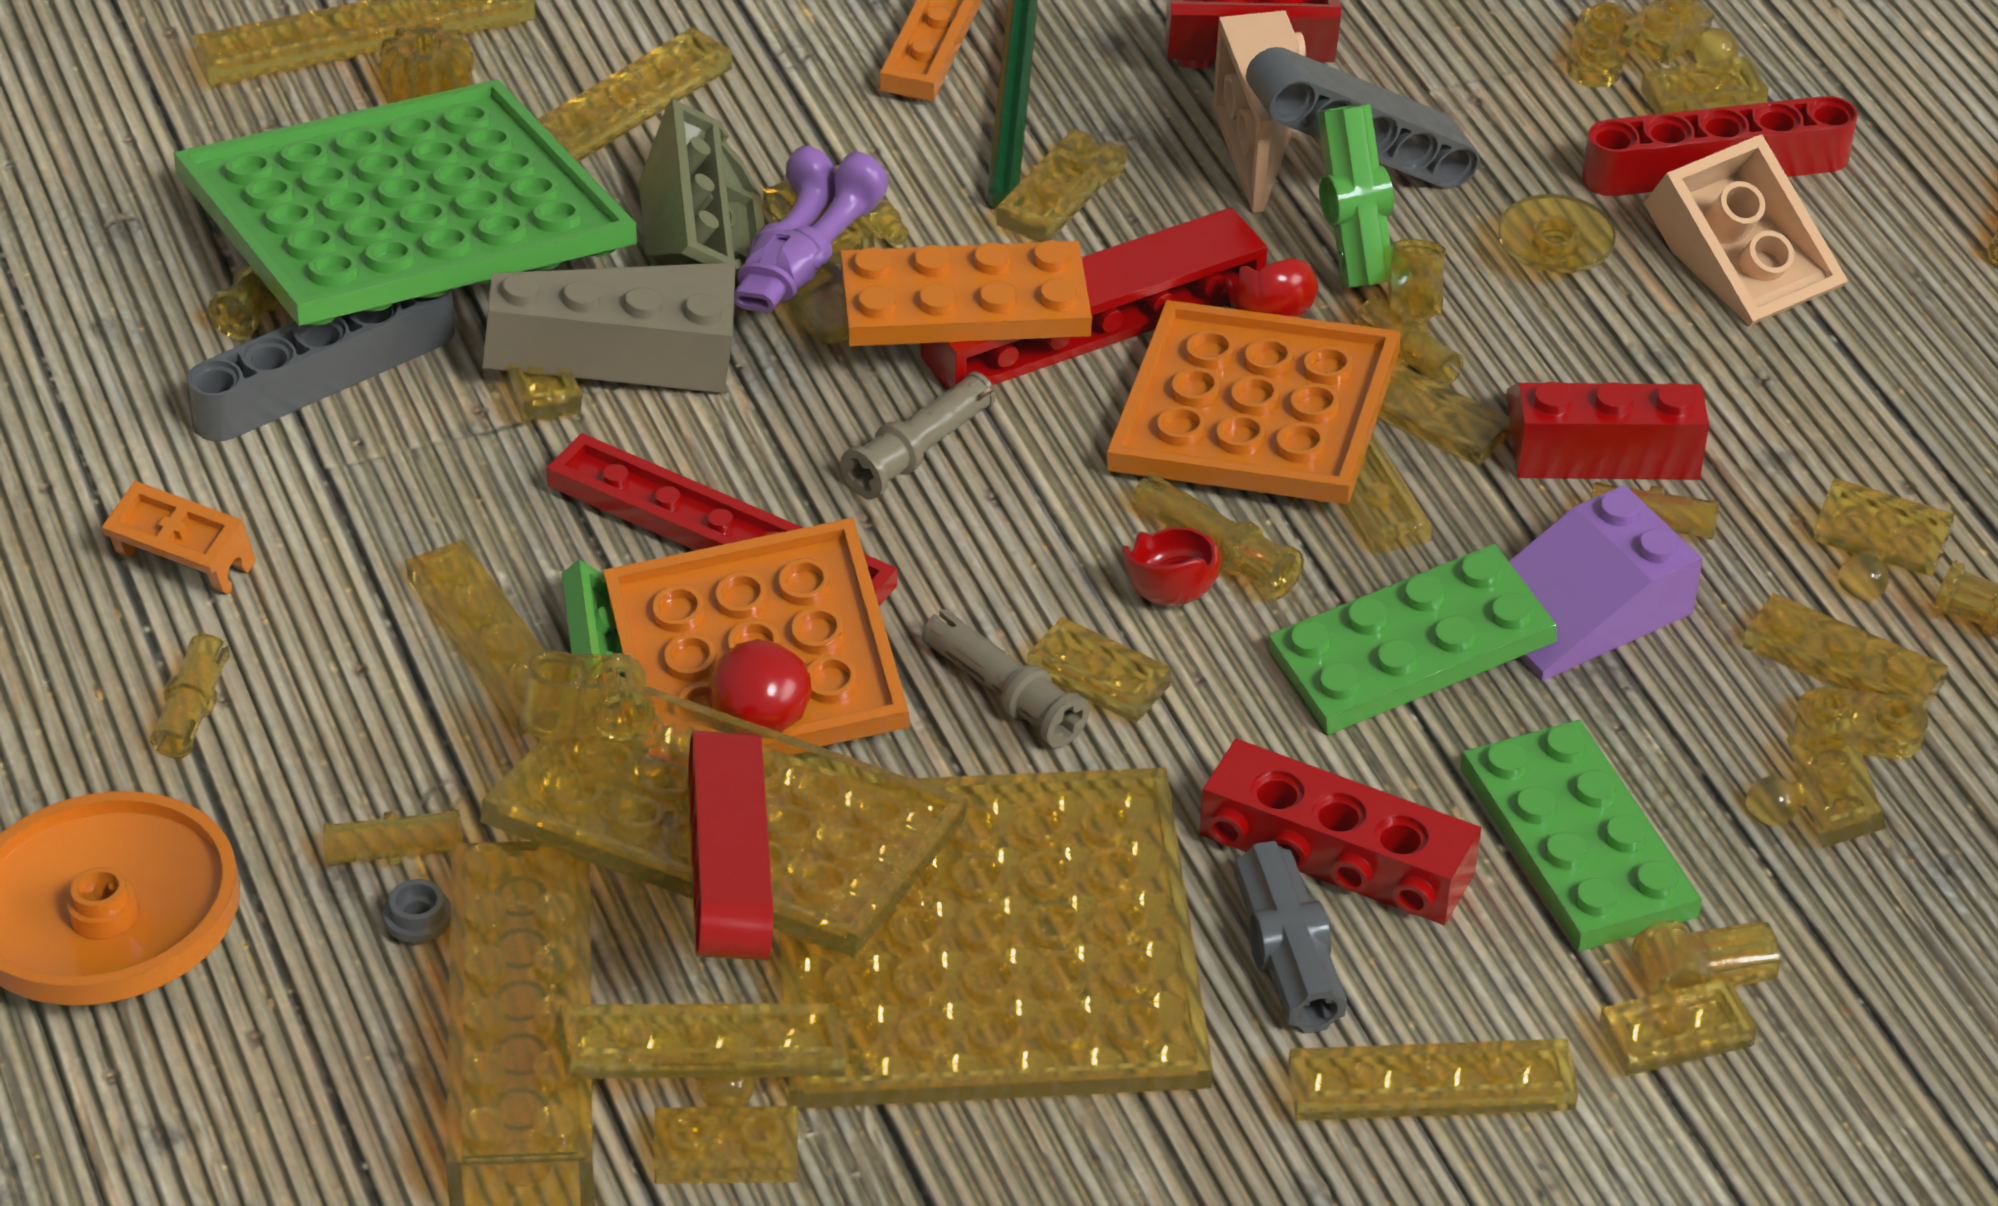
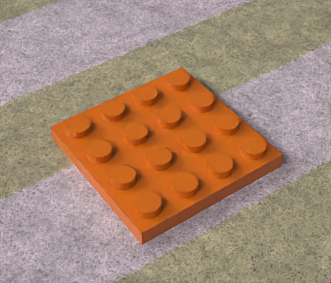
M1166 300L1108 447L1107 469L1108 471L1135 474L1137 476H1149L1191 482L1199 485L1220 486L1257 493H1269L1349 505L1400 352V331Z
M854 517L603 570L653 783L688 775L689 746L692 731L742 733L738 727L728 721H723L720 724L714 721L707 699V692L710 680L721 656L736 644L755 639L780 644L803 660L810 674L812 688L811 698L803 717L781 733L760 734L762 738L763 759L910 728L908 706Z

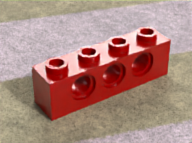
M1235 738L1203 787L1199 835L1246 853L1253 844L1276 841L1279 847L1291 850L1299 872L1339 886L1346 891L1358 893L1401 909L1411 915H1417L1445 926L1475 874L1482 827Z

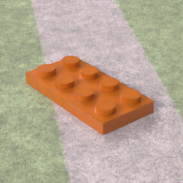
M1048 240L1035 243H985L982 245L959 246L927 245L924 247L884 249L869 247L859 250H841V277L849 346L1091 336L1092 316L1079 241Z

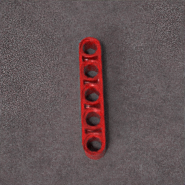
M1820 96L1599 121L1593 124L1588 131L1582 182L1588 190L1603 196L1653 192L1666 173L1760 134L1763 135L1787 177L1835 172L1846 167L1849 162L1858 117L1857 109L1852 103L1843 98Z
M692 731L688 758V803L696 957L769 960L773 932V895L761 735Z

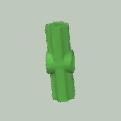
M1371 104L1342 106L1318 111L1317 118L1326 173L1319 181V201L1325 220L1334 228L1342 287L1374 285L1396 279L1387 217L1393 211L1394 194L1389 174L1384 166L1379 164Z

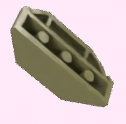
M673 98L665 108L639 180L645 254L660 266L735 262V278H738V271L746 262L753 239L765 226L761 194L742 159L726 142L729 135L722 122Z

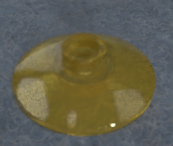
M1561 194L1534 195L1513 203L1502 214L1498 228L1500 242L1513 258L1534 269L1552 273H1575L1601 264L1612 253L1616 239L1614 225L1601 209L1585 200Z

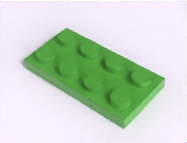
M1495 543L1268 634L1270 653L1327 735L1557 642L1556 623Z
M1580 719L1463 751L1460 770L1578 952L1699 917L1702 898Z

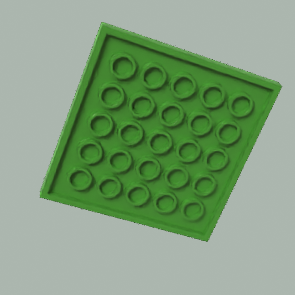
M498 79L173 152L176 174L298 326L305 324L324 325L332 322L338 316L363 310L381 311L389 308L396 302L420 296L438 297L446 294L449 289L469 284H491L492 273L523 272L531 269L549 270L557 267L564 261L584 256H606L613 253L617 248L637 244L636 222Z

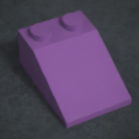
M1626 485L1574 506L1509 561L1556 623L1557 642L1518 658L1541 681H1544L1693 614L1703 558Z

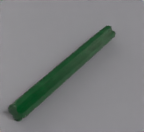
M1008 0L987 186V202L994 209L1003 206L1009 210L1018 203L1038 0Z

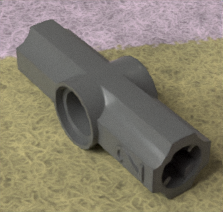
M1276 841L1253 844L1247 853L1235 859L1234 875L1249 914V940L1255 964L1261 972H1270L1288 1025L1301 1028L1304 1034L1327 1030L1335 1020L1345 1016L1347 999L1330 956L1331 936L1326 912L1319 901L1310 902L1291 850L1279 847Z

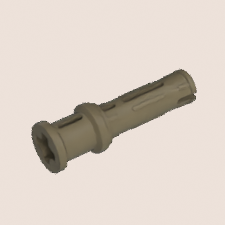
M971 372L962 381L904 422L890 421L878 428L875 438L865 446H854L845 451L840 459V468L847 484L855 493L863 498L874 499L885 492L891 479L900 473L909 474L920 466L926 450L983 409L993 405L996 397L995 391H989L982 397H977L982 391L992 386L991 382L979 372Z
M948 609L939 610V616L934 613L926 622L922 632L923 642L947 657L983 686L996 693L1001 698L1004 711L1015 720L1026 719L1041 730L1042 739L1053 748L1064 747L1077 738L1084 729L1090 712L1089 702L1078 693L1067 694L1052 683L1051 675L1045 669L1036 665L1024 666L983 635L963 623L962 620Z

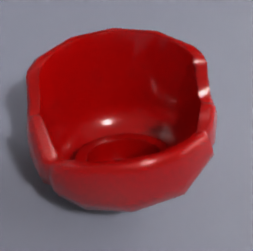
M1293 258L1271 263L1259 272L1248 266H1242L1239 269L1238 282L1235 286L1229 278L1223 280L1226 295L1232 309L1303 318L1315 302L1318 294V281L1309 263Z
M1192 527L1166 528L1151 535L1141 531L1137 534L1134 548L1131 552L1129 546H1122L1125 570L1136 594L1158 606L1180 607L1199 599L1211 588L1220 573L1222 557L1219 547L1210 536Z
M761 639L738 643L721 656L710 680L707 699L712 718L717 724L723 721L730 722L738 727L743 734L781 733L803 717L811 698V678L803 660L780 644Z

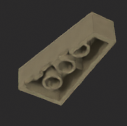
M735 262L492 273L482 368L725 393L733 338Z

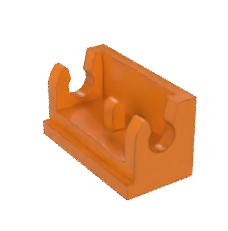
M135 480L101 527L104 535L111 538L117 553L133 558L136 554L135 547L207 573L212 587L226 594H230L232 591V582L228 579L231 564L236 570L248 574L256 562L242 519Z

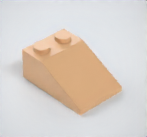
M1286 10L1219 17L1213 110L1252 213L1263 212L1290 141L1292 128L1272 119L1248 85L1246 69L1250 61L1258 53L1272 47L1286 48L1306 56L1303 35L1301 32H1294Z
M1762 134L1666 173L1644 202L1646 209L1671 252L1748 326L1838 289L1848 282V279Z

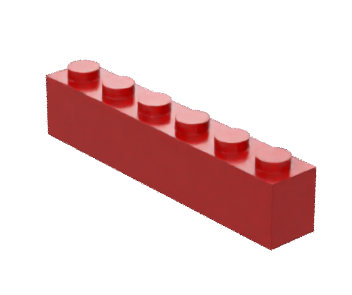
M1232 207L1083 256L1082 262L1092 316L1091 336L921 343V358L948 390L962 381L971 372H979L992 385L1153 331L1157 326L1166 300L1216 307L1228 305L1229 301L1223 280L1229 278L1235 286L1238 282L1239 269L1242 266H1248L1258 272L1266 267L1268 246Z

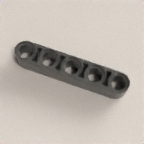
M1272 47L1258 53L1250 61L1246 69L1248 85L1272 119L1282 125L1320 139L1318 111L1342 106L1371 104L1379 163L1444 188H1453L1464 184L1476 173L1479 167L1480 157L1477 150L1454 119L1448 114L1282 47Z
M452 289L438 297L420 296L396 302L389 308L381 311L363 310L338 316L332 322L324 325L305 324L298 326L296 322H293L200 362L190 370L187 377L194 431L203 439L210 441H226L236 438L445 345L455 335Z

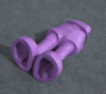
M801 146L794 150L786 162L785 176L791 189L797 195L796 202L785 218L779 222L767 224L753 239L746 262L738 271L739 286L734 291V303L738 307L745 310L772 312L779 301L790 300L799 288L807 285L814 278L818 269L822 268L831 258L833 252L832 242L856 219L872 211L886 194L888 187L887 175L874 158L862 152H851L845 156L836 171L830 159L819 149L811 146Z

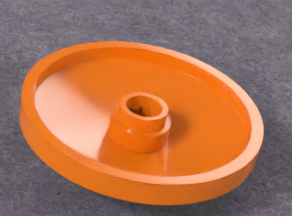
M111 791L70 798L44 807L8 827L0 834V986L21 997L38 1002L72 1006L95 1005L124 1000L147 993L179 978L191 970L219 944L231 926L238 909L240 880L233 849L223 830L213 819L190 804L159 794L135 791Z

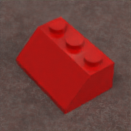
M1167 0L1166 56L1167 59H1177V65L1180 67H1209L1210 60H1216L1219 17L1286 10L1294 32H1301L1303 35L1306 57L1320 63L1335 62L1342 6L1339 0Z
M1545 382L1517 383L1507 388L1506 403L1517 478L1700 480L1709 431V420L1702 384Z

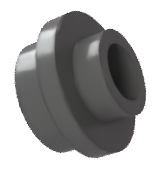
M412 879L402 882L392 890L384 905L383 920L385 928L393 937L404 942L422 943L441 936L451 924V903L440 887L431 881Z

